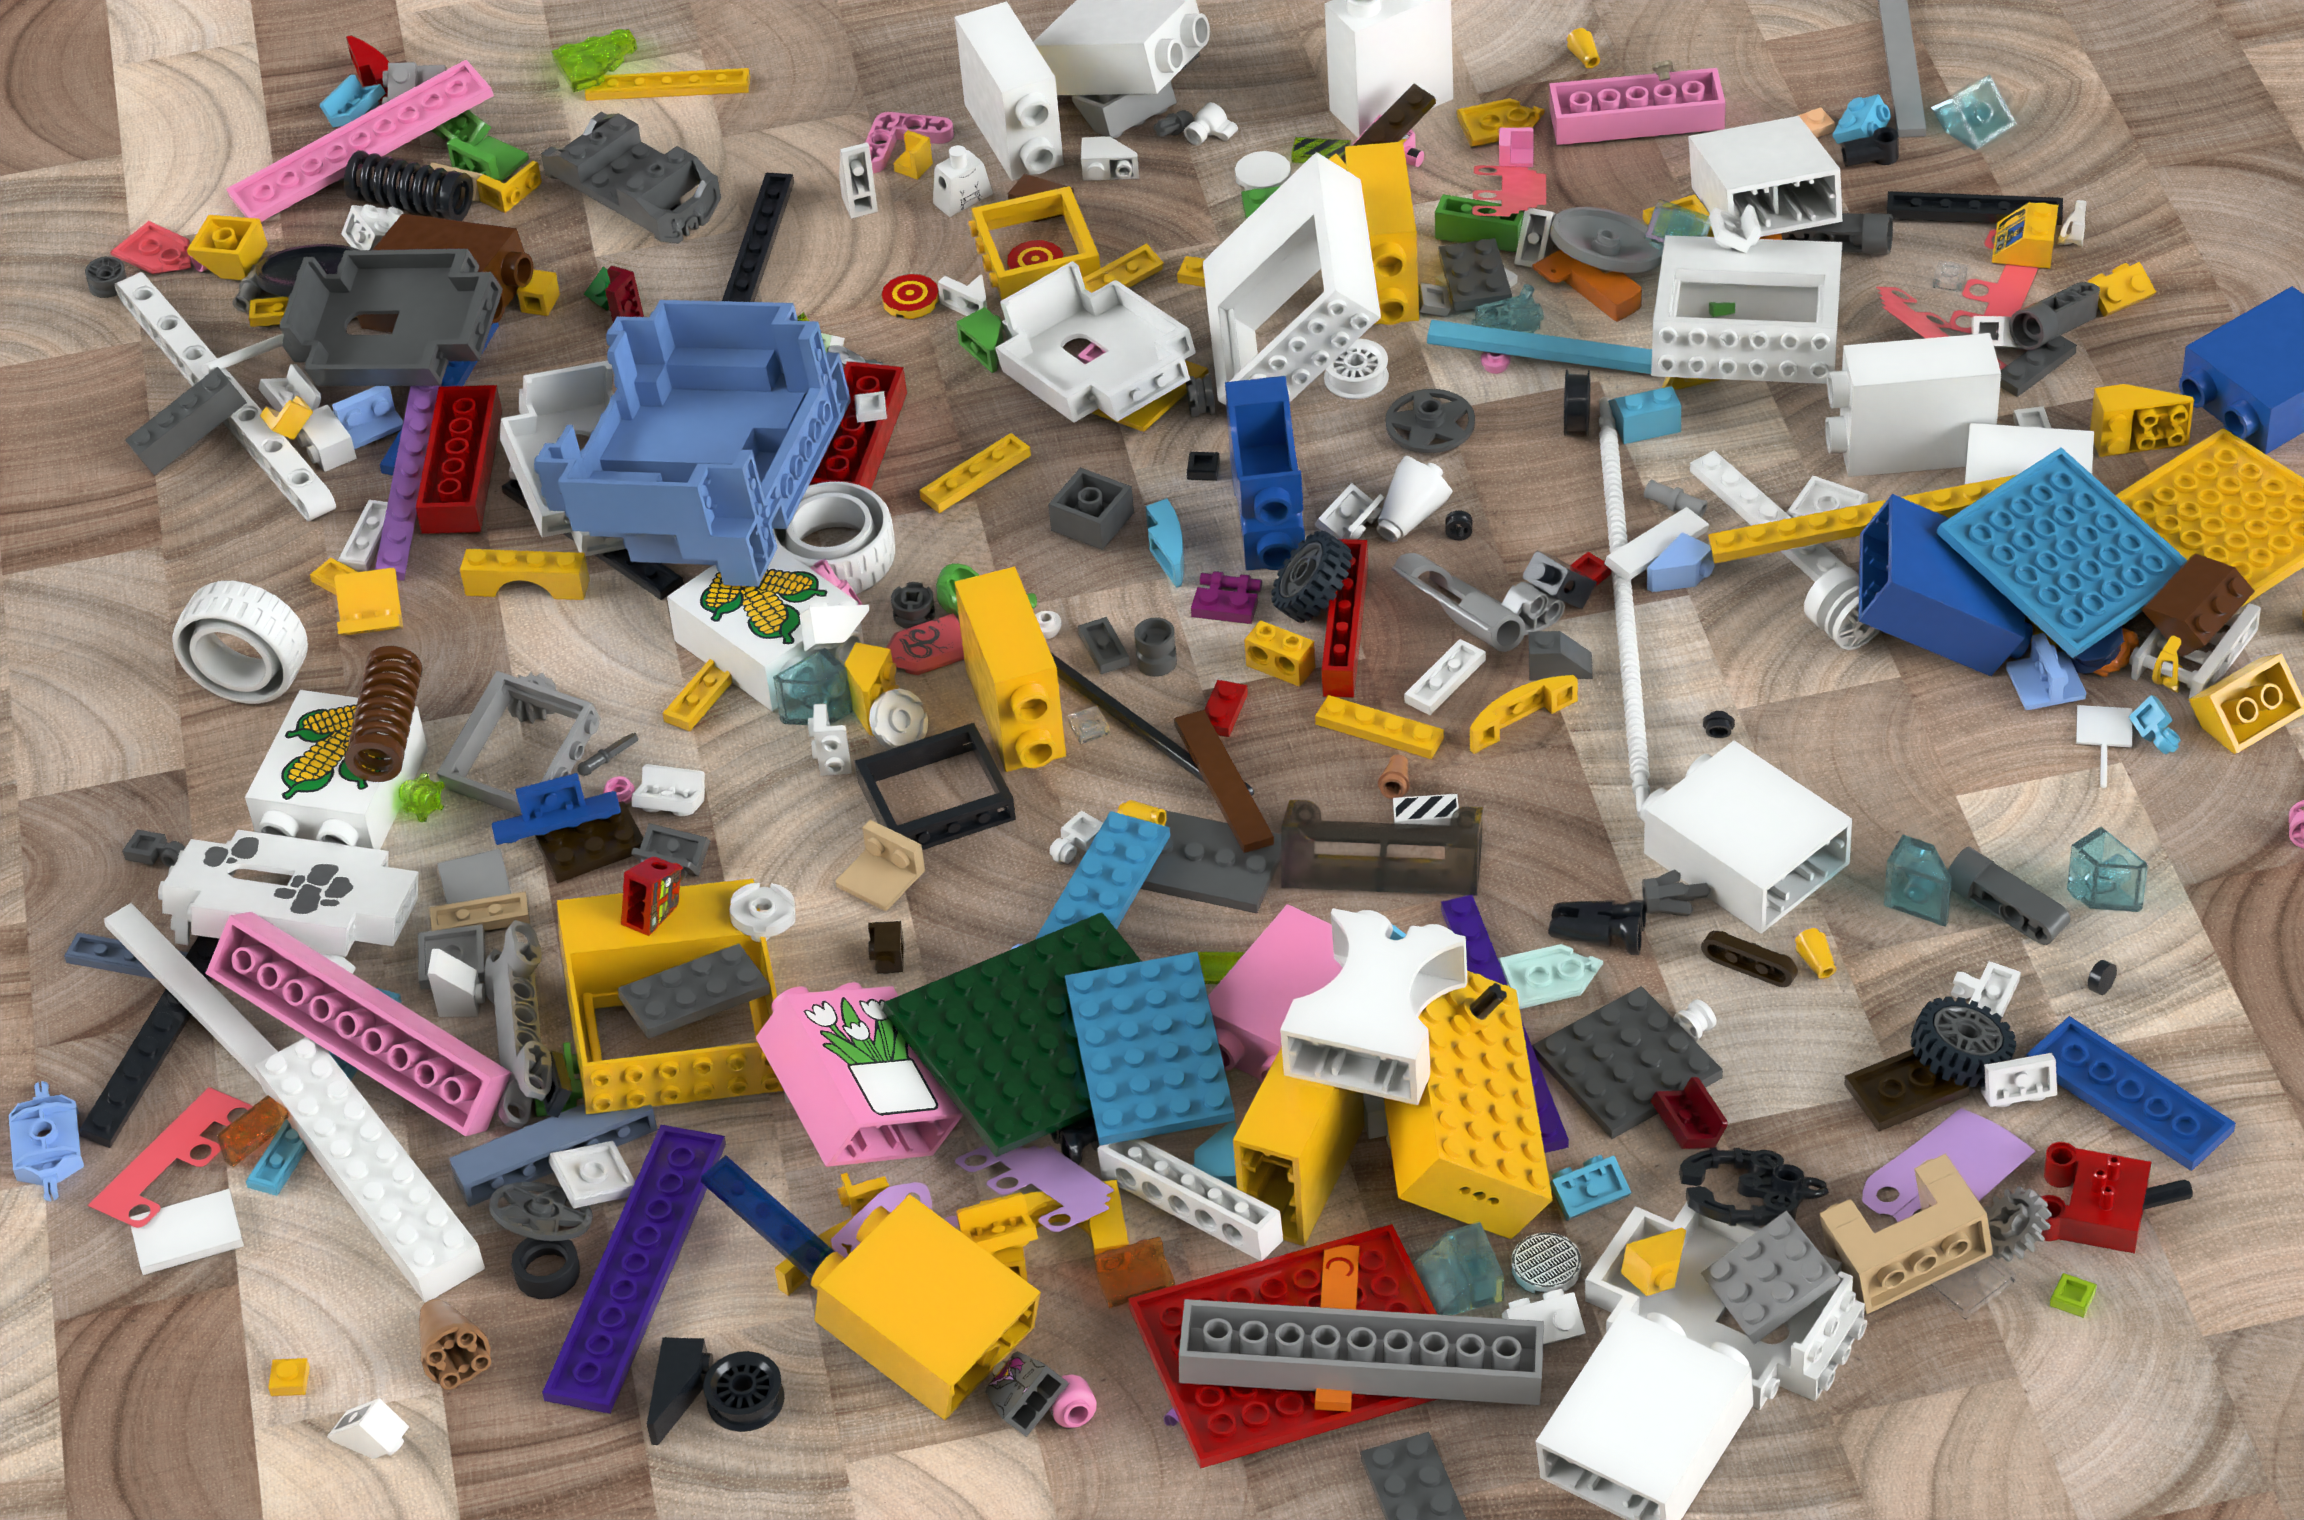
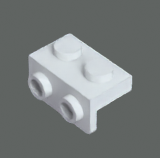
M1748 204L1741 218L1716 207L1713 208L1709 215L1714 238L1723 248L1732 249L1733 247L1747 253L1750 246H1754L1758 242L1761 230L1753 206Z
M290 364L287 378L260 380L259 391L278 412H281L289 400L293 401L295 396L302 398L312 411L317 409L321 403L320 392L297 364Z
M1351 483L1318 518L1314 525L1337 539H1358L1366 530L1363 525L1367 521L1372 524L1381 514L1382 509L1379 506L1385 497L1380 494L1373 501Z
M815 704L813 718H808L809 737H814L815 739L811 742L813 759H818L820 776L850 774L852 766L846 727L844 725L830 726L827 705Z
M645 764L642 767V784L632 794V807L642 808L646 812L663 810L671 811L677 816L691 815L704 802L705 773L697 770Z
M1563 1289L1542 1294L1543 1300L1530 1303L1529 1298L1508 1303L1510 1309L1502 1313L1503 1319L1544 1321L1543 1346L1586 1334L1574 1292L1564 1294Z

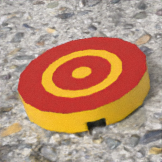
M1031 240L1021 243L1011 250L1007 258V267L1010 270L1063 258L1064 254L1060 247L1052 242Z
M921 274L898 276L890 280L883 287L881 294L884 309L897 317L896 314L903 315L904 319L920 318L931 313L935 309V304L940 299L937 284L931 278Z

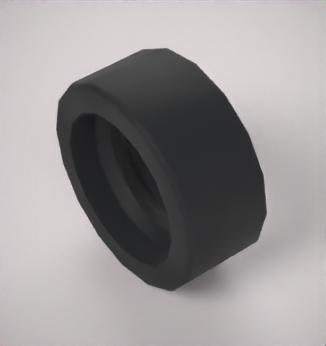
M527 1237L517 1245L512 1254L511 1265L519 1289L527 1296L537 1299L555 1298L570 1290L579 1278L580 1263L575 1246L570 1239L544 1241ZM545 1255H557L566 1259L562 1268L549 1275L536 1276L526 1272V1268L532 1261Z

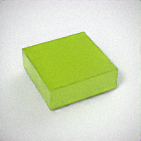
M2063 1273L2050 1298V1306L2084 1318L2096 1293L2097 1284Z

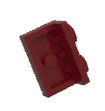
M1691 1077L1684 1090L1656 1091L1651 1099V1103L1681 1149L1716 1147L1728 1126L1727 1119L1699 1077Z

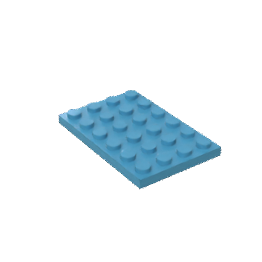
M1197 951L1065 975L1100 1146L1235 1121L1234 1107Z

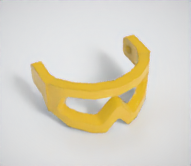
M2171 636L2156 660L2152 680L2154 684L2165 685L2173 692L2179 693L2178 667H2183L2178 664L2176 651L2181 645V639ZM2164 661L2173 662L2172 677L2166 675L2160 677Z

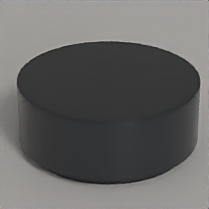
M2106 960L2098 961L2093 966L2088 977L2089 990L2099 995H2105L2115 981L2117 975L2116 965Z

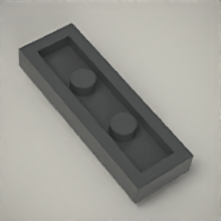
M2059 336L2034 350L2026 351L2001 370L2000 387L2016 397L2020 396L2075 355L2077 345L2063 336Z

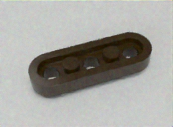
M1724 931L1709 932L1701 943V950L1709 960L1778 987L1790 986L1798 974L1797 966L1789 956L1763 948L1756 943H1750L1734 937Z

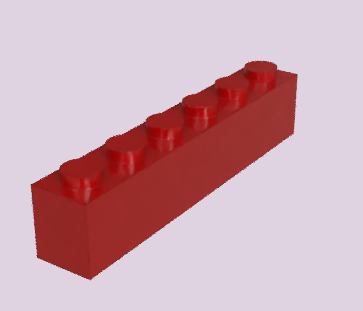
M1339 539L1350 548L1352 559L1350 560V569L1346 570L1349 573L1347 579L1342 580L1344 585L1341 590L1337 589L1335 592L1337 595L1335 599H1330L1321 670L1323 697L1330 695L1333 697L1354 698L1369 567L1368 541Z

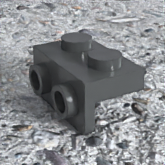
M649 823L640 849L633 848L631 854L639 863L650 857H658L670 863H678L685 871V878L687 874L699 877L711 841L704 836Z

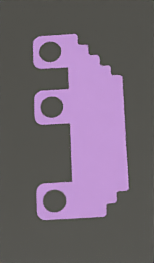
M984 1145L955 1160L956 1164L968 1172L979 1171L1000 1161L1012 1170L987 1181V1186L998 1194H1010L1029 1184H1033L1063 1205V1207L1041 1216L1038 1220L1040 1224L1052 1232L1063 1231L1108 1210L1109 1207L1104 1203L1111 1199L1107 1194L1114 1191L1113 1188L1052 1146H1047L1043 1149H1039L1037 1146H1032L1028 1149L1020 1146L995 1157L987 1145ZM973 1155H983L987 1158L986 1162L979 1166H968L965 1164V1160ZM1006 1177H1013L1018 1180V1184L1009 1189H1002L996 1185L1000 1179ZM1057 1214H1066L1071 1217L1070 1222L1062 1226H1053L1049 1224L1048 1220Z

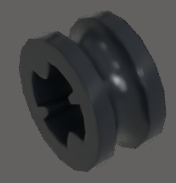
M1456 510L1446 516L1445 533L1450 539L1462 541L1471 536L1473 520L1469 513Z

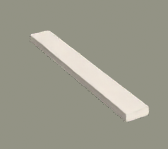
M132 903L104 918L105 927L260 1083L255 1065L278 1052L267 1039Z

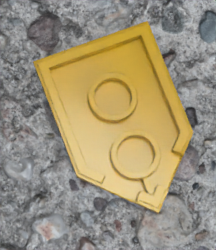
M1511 98L1456 109L1458 122L1470 147L1499 142V128H1533L1545 113V109L1536 106L1528 108L1520 105V101Z

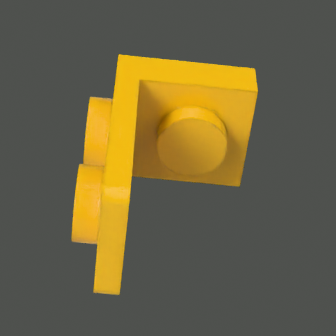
M531 161L506 183H502L484 174L476 180L480 202L501 212H508L542 183L538 162Z

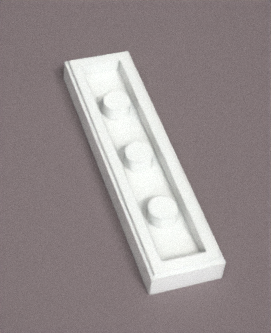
M1685 507L1609 554L1604 564L1625 581H1629L1645 571L1682 532L1698 538L1707 532L1709 524L1688 507Z

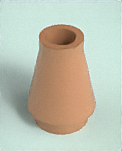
M1393 755L1378 779V787L1386 798L1402 797L1410 788L1408 760L1403 755Z

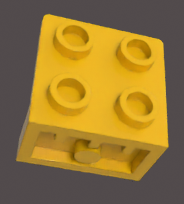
M394 568L340 574L334 577L340 622H337L339 635L347 636L403 628L397 575Z

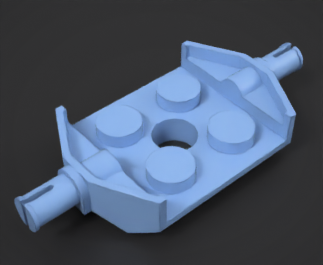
M41 1081L42 1090L39 1082L34 1085L35 1097H33V1100L18 1103L9 1114L12 1163L17 1181L42 1185L44 1199L52 1201L51 1194L53 1200L59 1197L57 1183L83 1168L84 1163L80 1151L77 1119L79 1110L76 1102L62 1094L50 1096L49 1084ZM43 1130H51L46 1136H37Z

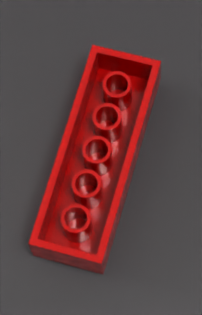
M847 361L844 367V374L851 402L809 486L823 482H848L871 490L907 395L904 367ZM884 391L887 419L857 423L854 395Z
M497 385L442 386L438 388L416 502V512L422 534L481 532L502 416Z

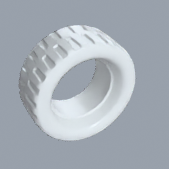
M823 482L808 486L788 528L773 529L778 547L809 568L814 566L816 562L826 559L838 579L847 580L855 594L861 593L879 582L889 571L894 561L895 537L889 509L876 493L857 484ZM846 527L860 531L852 540L833 547H816L801 541L809 534L825 528Z
M217 581L200 588L194 593L181 613L172 636L175 655L183 669L194 681L222 698L246 704L269 702L285 693L297 676L308 650L305 629L294 611L272 593L255 585L239 581ZM214 632L227 633L243 639L253 646L263 659L248 657L234 651L224 644Z

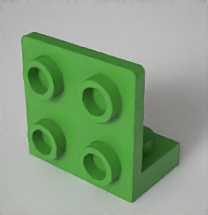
M487 136L476 146H472L455 137L447 143L452 167L485 174L501 182L529 160L528 153L491 136Z

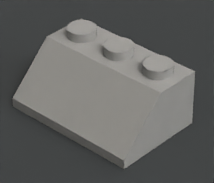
M1171 80L1158 94L1075 95L1072 97L1073 103L1095 133L1112 138L1121 136L1124 133L1123 131L1131 127L1142 125L1149 117L1162 114L1167 111L1168 107L1177 103Z

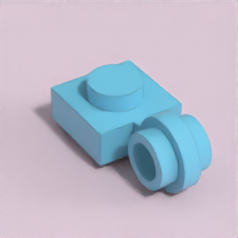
M2150 695L2128 717L2142 738L2149 742L2153 740L2155 746L2162 753L2175 752L2179 748L2178 743L2181 739L2171 728L2167 727L2164 730L2173 719L2161 701L2155 696Z

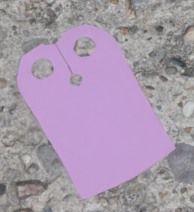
M1960 1108L1918 1142L1873 1173L1865 1183L1862 1202L1879 1215L1888 1214L1893 1216L1897 1222L1912 1216L1915 1211L1921 1209L1914 1168L1920 1166L1926 1160L1935 1159L1945 1153L1977 1200L1980 1201L2036 1151L2002 1126ZM1883 1187H1893L1899 1192V1197L1893 1202L1880 1201L1876 1195L1879 1189Z

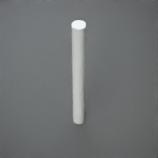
M282 333L201 365V371L207 375L217 367L221 370L281 347L284 334Z

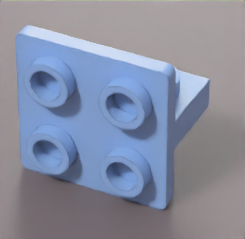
M375 386L332 404L334 414L352 438L354 449L391 435L403 427L404 421L395 410L389 386Z
M2045 633L2032 635L2030 658L2010 661L2006 664V670L2025 710L2086 699V690L2070 657L2065 651L2057 653L2055 646L2049 644Z

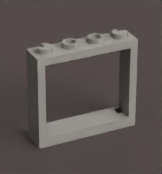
M496 671L436 774L447 790L522 815L516 795L465 778L511 698L576 719L541 782L570 775L575 763L582 758L585 746L591 735L595 734L598 730L601 718L594 705L590 702Z

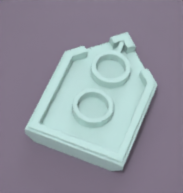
M1563 944L1498 958L1508 986L1517 991L1519 1009L1580 996L1603 965V960L1593 956L1589 958L1574 953L1573 948Z

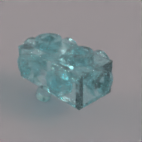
M1525 284L1519 296L1475 306V319H1472L1471 324L1534 333L1537 329H1540V321L1544 319V314L1540 303L1536 304L1532 297L1535 290L1534 287Z

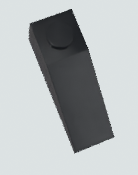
M662 1338L647 1418L651 1445H659L703 1390L705 1376L713 1365V1354L707 1353L704 1338Z

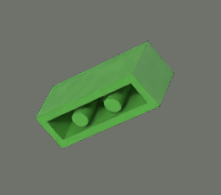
M1443 194L1435 210V239L1466 243L1495 238L1499 250L1516 252L1524 211L1520 210L1518 214L1512 213L1509 217L1478 216L1472 214L1474 206H1501L1502 204ZM1481 208L1477 210L1478 212L1484 214H1491L1496 212V210L1491 208Z

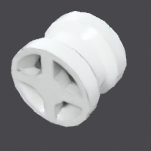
M1699 999L1693 1000L1688 1005L1687 1010H1680L1674 1016V1022H1677L1695 1041L1701 1038L1703 1031H1710L1717 1023L1712 1009Z

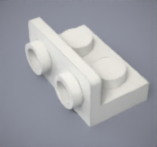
M2052 1053L1984 1065L1985 1087H1981V1093L1990 1107H2007L2012 1103L2028 1100L2041 1101L2046 1097L2057 1095L2056 1059Z

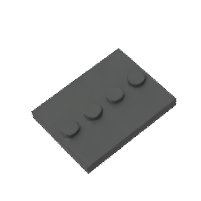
M1165 810L1167 819L1164 826L1170 827V838L1140 889L1258 913L1286 849L1287 835L1272 832L1274 845L1243 853L1228 823Z

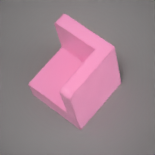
M1499 128V166L1533 167V128Z

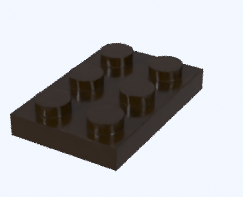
M624 801L619 802L621 812L609 818L584 822L576 827L553 830L545 835H535L536 843L557 883L633 856L631 854L633 848L640 849L643 836Z
M1914 1048L1845 1075L1844 1085L1878 1132L1969 1096L1970 1087H1968L1966 1081L1961 1086L1955 1084V1079L1950 1077L1949 1081L1942 1079L1943 1073L1938 1072L1935 1075L1929 1071L1931 1065L1923 1066L1920 1062L1921 1057L1915 1056Z

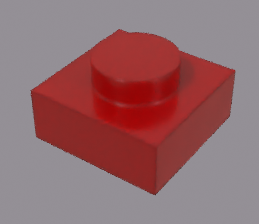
M1586 552L1570 565L1597 581L1596 586L1611 575V569L1604 564L1605 561L1590 552Z

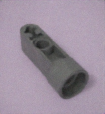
M1842 213L1843 222L1781 233L1782 240L1842 242V252L1889 255L1893 241L1892 214Z
M2088 282L2076 283L2015 312L2009 323L2013 340L2023 349L2034 350L2095 319L2100 293L2099 286Z
M1970 846L1964 848L1957 855L1946 873L1944 879L1946 887L1965 899L1974 902L2039 944H2050L2070 923V915L2064 906L1998 866L1994 861Z

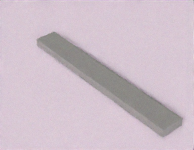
M1878 0L1896 130L1899 138L1926 136V122L1907 0Z

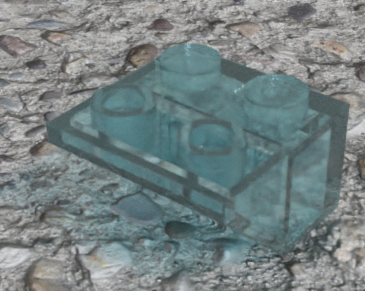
M1481 1222L1446 1231L1414 1262L1418 1276L1438 1315H1455L1504 1301V1274Z

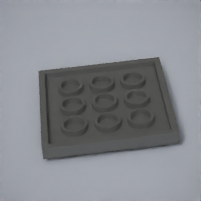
M1642 986L1532 1045L1537 1060L1611 1139L1659 1114L1651 1103V1099L1656 1091L1684 1090L1691 1077H1699L1705 1088L1723 1078V1069L1677 1022H1674V1019Z

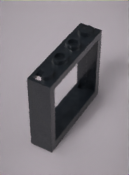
M975 723L855 761L858 784L878 824L921 844L922 850L1016 820L1013 796ZM974 751L995 794L897 826L876 784L877 781ZM1003 808L1004 810L998 812L997 809Z

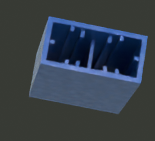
M2293 286L2188 344L2185 347L2183 373L2179 380L2181 394L2194 398L2193 407H2202L2221 421L2226 430L2242 440L2245 439L2264 454L2273 451L2304 433V294Z
M1892 494L1860 533L1859 622L1988 676H1992L2009 656L2014 659L2020 658L2027 650L2033 634L2032 625L2025 622V614L1936 533L1939 525L1948 520V517Z

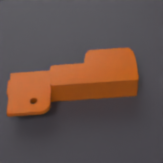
M1561 249L1532 265L1536 272L1551 283L1565 281L1616 322L1635 313L1642 306V287L1623 272L1611 271L1605 274L1597 267L1572 258Z

